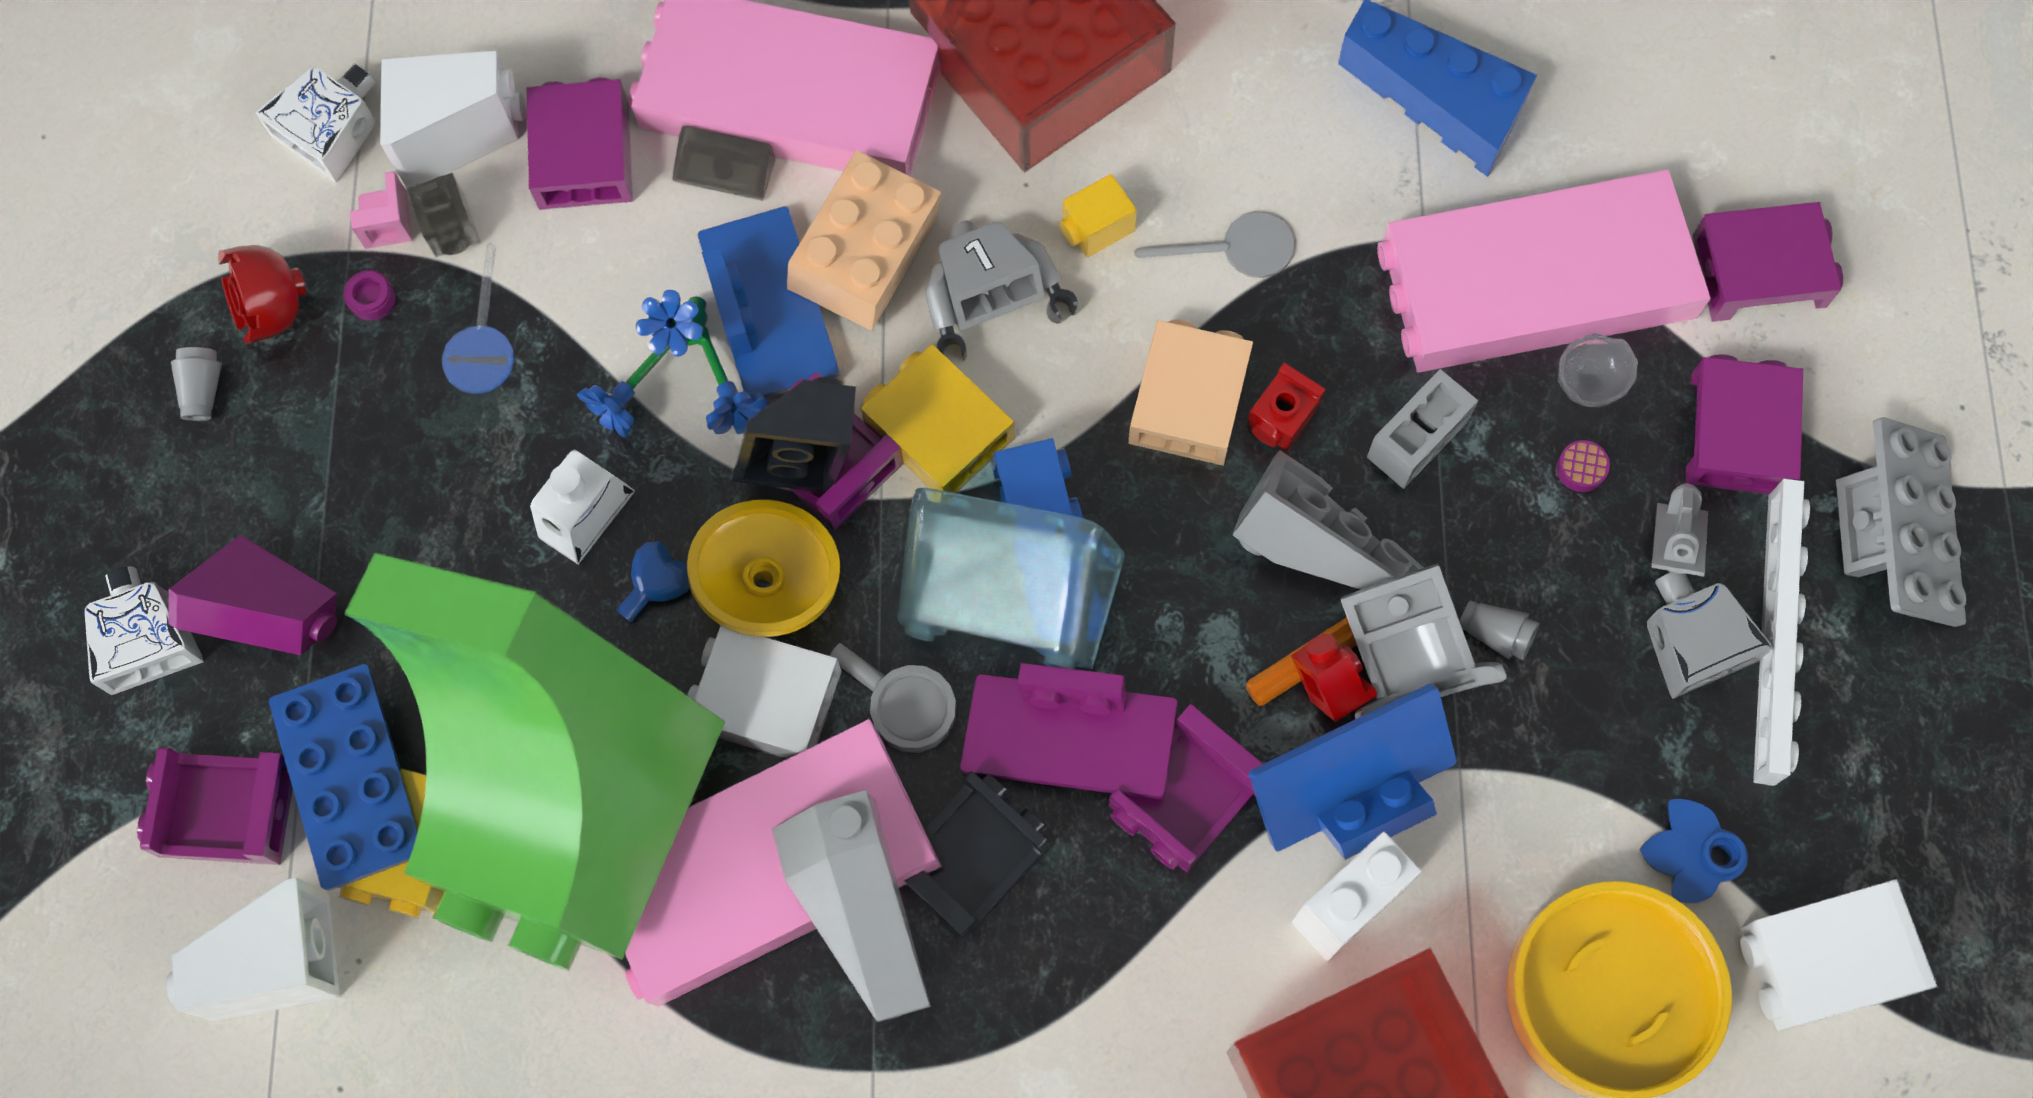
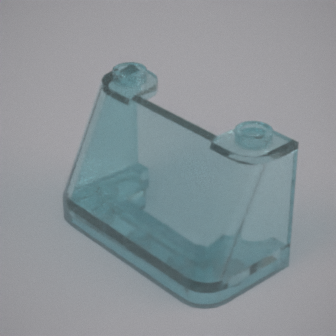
M917 488L909 509L897 620L905 626V634L920 640L933 641L935 635H945L947 629L1031 647L1045 656L1043 663L1049 667L1072 670L1075 666L1092 669L1125 553L1103 527L1083 518L930 488Z

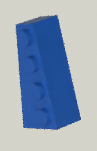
M1363 0L1346 31L1338 61L1341 67L1382 98L1390 97L1405 109L1404 115L1419 125L1423 122L1442 137L1441 142L1453 152L1457 153L1460 150L1475 162L1474 168L1486 177H1488L1523 110L1537 77L1536 74L1370 0Z
M1050 438L994 452L990 464L994 479H1000L1002 486L999 487L1001 505L1005 520L1013 528V550L1020 573H1024L1025 576L1024 590L1040 650L1045 651L1103 636L1101 626L1109 624L1108 615L1102 595L1093 596L1089 576L1096 575V569L1090 547L1080 546L1076 528L1084 526L1078 499L1077 497L1068 498L1064 479L1071 478L1070 465L1065 449L1056 450L1054 439Z

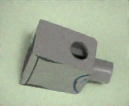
M1670 572L1655 581L1667 605L1658 609L1648 619L1647 629L1672 699L1757 663L1773 649L1768 639L1722 583H1717L1695 592L1685 573L1676 574Z

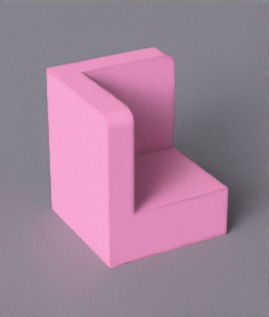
M395 171L385 173L386 190L361 194L358 197L359 210L350 211L351 228L365 249L412 241L407 191Z

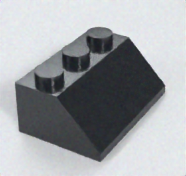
M818 377L812 381L803 380L749 420L733 470L732 482L825 493L835 484L851 446L856 386L843 385L842 381L832 377Z

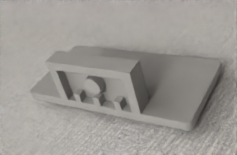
M1886 417L1873 421L1877 466L1836 480L1844 574L1859 578L1887 569L1892 611L1953 627L1965 625L1966 593L1962 587L1959 559L1961 556V546L1957 539L1954 512L1956 499L1952 492L1949 465L1951 452L1947 445V439L1943 435Z

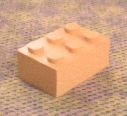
M856 150L788 262L787 289L873 331L937 220L942 192Z

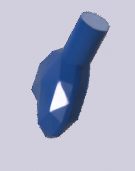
M659 541L644 543L636 550L632 562L631 577L634 589L618 606L616 611L629 622H632L649 601L665 602L687 593L690 588L687 564L682 561L672 560L668 549Z

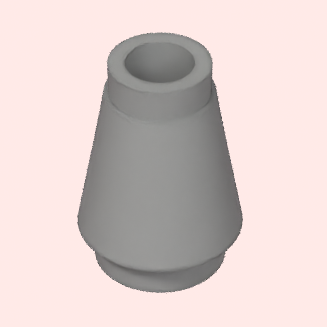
M201 347L179 348L176 350V359L171 361V367L180 409V418L191 421L210 420L222 363L217 361V351Z
M1471 600L1468 602L1460 619L1462 630L1467 631L1468 634L1508 660L1512 656L1521 660L1525 659L1539 627L1538 622L1528 619L1529 613L1483 603L1478 604Z

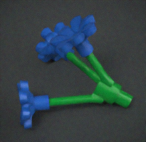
M666 290L662 296V303L652 297H648L642 302V310L649 315V318L638 320L636 322V331L640 336H653L649 342V349L652 353L626 382L620 381L610 393L605 392L597 385H593L589 389L584 388L577 393L578 398L586 403L585 405L592 413L602 415L599 422L603 427L613 431L615 429L621 437L627 438L635 420L626 411L624 406L635 395L633 389L669 350H671L674 356H682L687 352L688 345L699 344L702 346L719 385L716 389L719 398L713 402L715 410L706 416L709 430H714L715 434H724L733 426L736 434H742L745 432L748 419H752L768 406L767 400L761 393H756L750 396L748 391L738 393L734 382L728 381L711 342L709 330L706 327L708 316L705 310L707 304L703 298L693 296L685 303L680 304L679 292Z

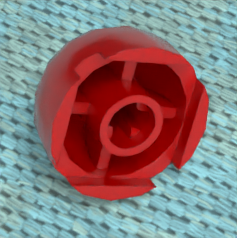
M247 245L219 250L218 264L228 263L230 276L222 277L221 281L232 318L238 330L243 329L245 325H247L249 330L243 337L245 343L250 344L266 340L287 330L294 323L298 314V297L306 295L304 279L299 268L290 269L284 257L269 247Z

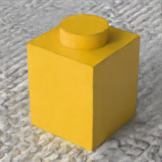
M1111 173L1062 200V220L1059 222V225L1068 243L1073 247L1078 244L1088 258L1135 232L1137 209Z

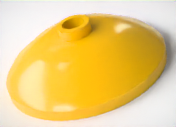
M751 500L734 504L721 510L708 519L699 529L689 549L687 573L690 589L695 600L711 619L723 627L740 634L772 637L797 631L813 622L825 611L832 601L838 586L840 561L832 536L814 516L799 507L781 501ZM761 580L768 581L771 584V586L767 588L757 587L755 583Z

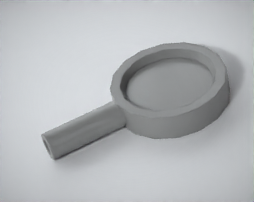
M839 643L833 649L830 656L837 658L840 667L873 691L870 714L880 737L887 745L902 752L921 753L935 748L949 736L956 722L957 705L951 685L939 672L926 666L906 665L891 670L885 676L842 643Z

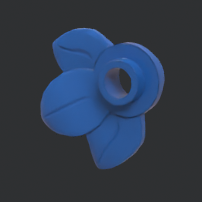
M1673 799L1668 802L1667 807L1672 830H1665L1652 836L1641 846L1640 854L1652 869L1663 875L1674 877L1671 885V895L1674 899L1683 903H1699L1712 897L1720 882L1731 881L1743 873L1747 865L1748 853L1743 841L1737 835L1721 829L1718 819L1711 809L1691 800ZM1713 848H1719L1725 852L1727 856L1725 865H1718L1712 860L1711 851Z

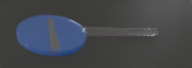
M488 243L486 246L477 325L475 327H468L455 334L446 344L442 355L443 372L449 382L460 391L472 394L489 392L500 386L510 375L514 364L513 348L506 336L495 328L486 327L496 246L493 243Z

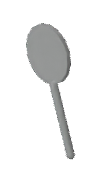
M1252 212L1240 216L1231 223L1225 234L1224 242L1138 248L1134 254L1138 258L1225 251L1227 260L1237 271L1249 277L1265 278L1278 274L1288 266L1294 255L1295 240L1290 227L1281 218L1271 213Z

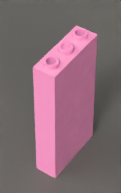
M665 0V2L660 1L658 3L654 18L655 34L652 42L647 41L644 45L641 58L643 71L639 82L634 81L632 83L628 97L629 108L634 112L639 129L844 171L857 150L911 176L942 65L940 39L747 0Z
M1669 169L1388 223L1383 241L1378 243V258L1383 271L1389 270L1393 283L1389 289L1391 306L1395 314L1401 313L1405 326L1401 333L1403 349L1408 358L1413 357L1417 373L1697 319L1711 299Z
M870 719L687 809L625 953L631 969L625 971V975L633 994L638 1000L644 998L646 1003L659 1007L817 929L785 881L772 828L813 805L867 790L876 802L899 888L907 884L904 880L922 871L928 874L942 867L884 743Z

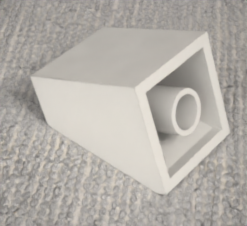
M497 51L381 59L380 145L407 189L421 187L518 140V121L525 120L524 99L521 92L515 93L511 69H504Z
M298 878L284 880L171 956L172 972L168 973L166 980L168 997L171 1003L175 1005L176 1011L214 1022L340 997L330 895Z
M1897 880L1759 919L1741 928L1743 937L1740 939L1742 955L1750 968H1755L1762 988L1758 992L1760 1006L1766 1018L1770 1021L1773 1020L1777 1031L1889 1002L1937 987Z

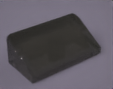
M682 125L678 138L672 179L673 182L763 201L775 164L773 148L769 143Z

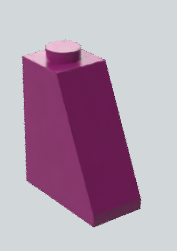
M239 535L169 589L168 624L179 630L302 655L317 641H325L334 631L337 624V617L335 616L337 593Z

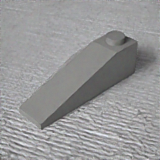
M1280 450L1271 461L1240 512L1232 536L1239 539L1241 545L1247 551L1254 555H1263L1273 563L1361 590L1424 568L1393 540L1382 539L1380 542L1372 535L1371 529L1365 523L1367 520L1366 516L1356 508L1346 512L1328 496L1333 488L1326 481Z
M863 790L813 805L772 828L785 881L877 1022L931 1007L876 802L868 791Z

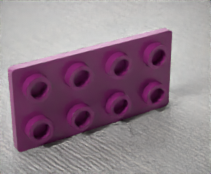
M1021 663L1018 679L980 674L976 677L960 768L964 774H969L972 771L977 776L985 777L989 773L992 777L1108 793H1113L1118 789L1124 795L1162 799L1165 796L1178 707L1177 700L1171 697L1127 692L1124 675Z

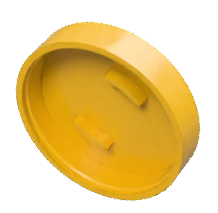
M1609 881L1585 885L1562 895L1549 904L1523 930L1513 949L1507 973L1508 1008L1512 1023L1524 1048L1537 1065L1551 1078L1564 1087L1589 1098H1654L1686 1085L1697 1077L1716 1056L1727 1033L1731 1017L1732 988L1730 976L1723 954L1713 935L1704 923L1681 902L1657 889L1631 882Z

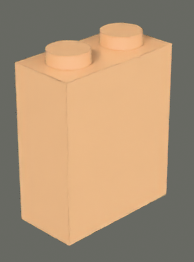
M1157 320L1130 425L1129 444L1224 466L1253 341L1244 340L1241 335L1232 331L1221 330L1214 333L1196 329L1193 324L1184 320H1170L1169 322Z

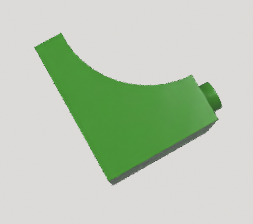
M375 553L345 614L366 626L381 639L395 656L409 680L422 718L427 762L425 799L414 848L404 874L444 892L432 917L433 919L477 938L493 942L499 926L505 917L518 922L508 944L509 947L561 969L570 970L580 945L623 959L725 721L535 592Z

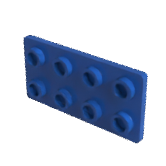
M785 206L699 231L697 235L702 249V256L743 390L748 391L750 396L761 393L765 398L788 392L800 379L808 380L815 372H818L822 377H838L840 374L819 305L787 289L788 262L800 244L789 208Z
M362 664L271 697L269 705L321 888L330 891L408 862L417 837L418 825L371 668L366 664Z
M1427 684L1252 769L1249 772V778L1273 848L1276 851H1281L1323 831L1340 855L1346 860L1362 852L1383 831L1391 838L1437 815L1432 797L1419 783L1454 766L1457 762L1440 692L1434 684Z

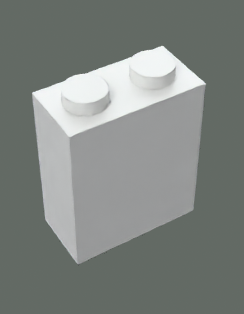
M721 625L716 639L710 637L705 645L701 665L706 668L700 685H692L687 696L725 721L719 739L789 759L817 745L842 671L837 658L766 637L740 634Z
M1383 831L1303 905L1291 923L1328 962L1401 895L1422 871Z

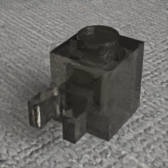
M453 173L442 175L433 180L407 188L422 235L435 257L444 254H459L470 245L481 242L465 195Z

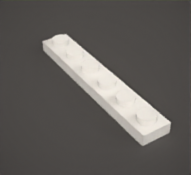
M1783 479L1768 496L1761 632L1768 639L1773 649L1760 660L1754 783L1772 786L1790 776V772H1794L1799 756L1798 743L1792 741L1793 722L1797 721L1801 709V695L1799 692L1794 691L1795 673L1799 672L1803 661V645L1797 642V624L1802 622L1806 606L1805 596L1799 594V580L1806 570L1808 561V550L1805 546H1801L1802 529L1806 527L1809 520L1810 502L1808 499H1803L1804 481Z

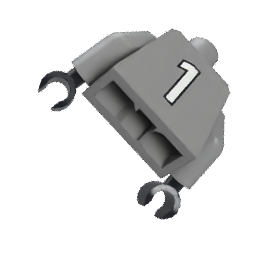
M961 221L951 229V239L942 242L938 247L941 261L932 267L925 296L934 330L939 329L941 338L938 340L937 349L943 355L944 349L948 345L956 344L961 348L963 361L966 360L967 348L962 337L955 334L953 325L958 324L960 331L1046 298L1044 290H1046L1050 297L1046 313L1053 323L1059 324L1061 321V314L1055 307L1057 302L1065 303L1073 316L1076 312L1077 297L1073 292L1061 289L1058 282L1062 279L1045 247L1040 242L1018 233L1012 234L1003 223L994 222L977 229L973 222Z

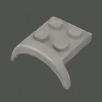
M1438 563L1341 597L1344 611L1369 679L1377 692L1376 698L1364 704L1356 711L1355 719L1430 683L1435 685L1440 692V696L1443 697L1482 685L1500 683L1507 678L1505 670L1500 663H1474Z

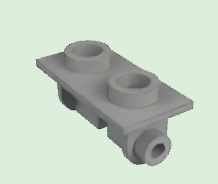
M1685 483L1675 488L1671 493L1669 505L1657 503L1651 568L1668 570L1676 574L1686 573L1704 576L1708 511L1700 510L1702 495L1694 485Z

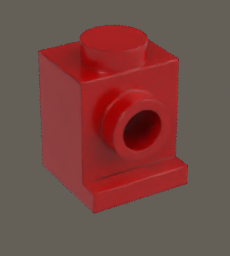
M1283 363L1276 377L1251 409L1247 425L1252 428L1253 434L1264 444L1272 447L1278 445L1288 452L1320 408L1325 388L1286 363ZM1276 403H1281L1282 405L1290 409V411L1280 410L1277 407Z
M1319 635L1291 655L1310 701L1334 722L1339 721L1377 696L1375 688L1358 675L1363 668L1354 651L1347 645L1340 647L1333 635Z

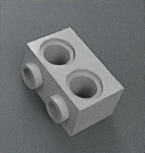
M1439 369L1374 437L1367 458L1405 489L1468 423L1478 400L1444 371Z

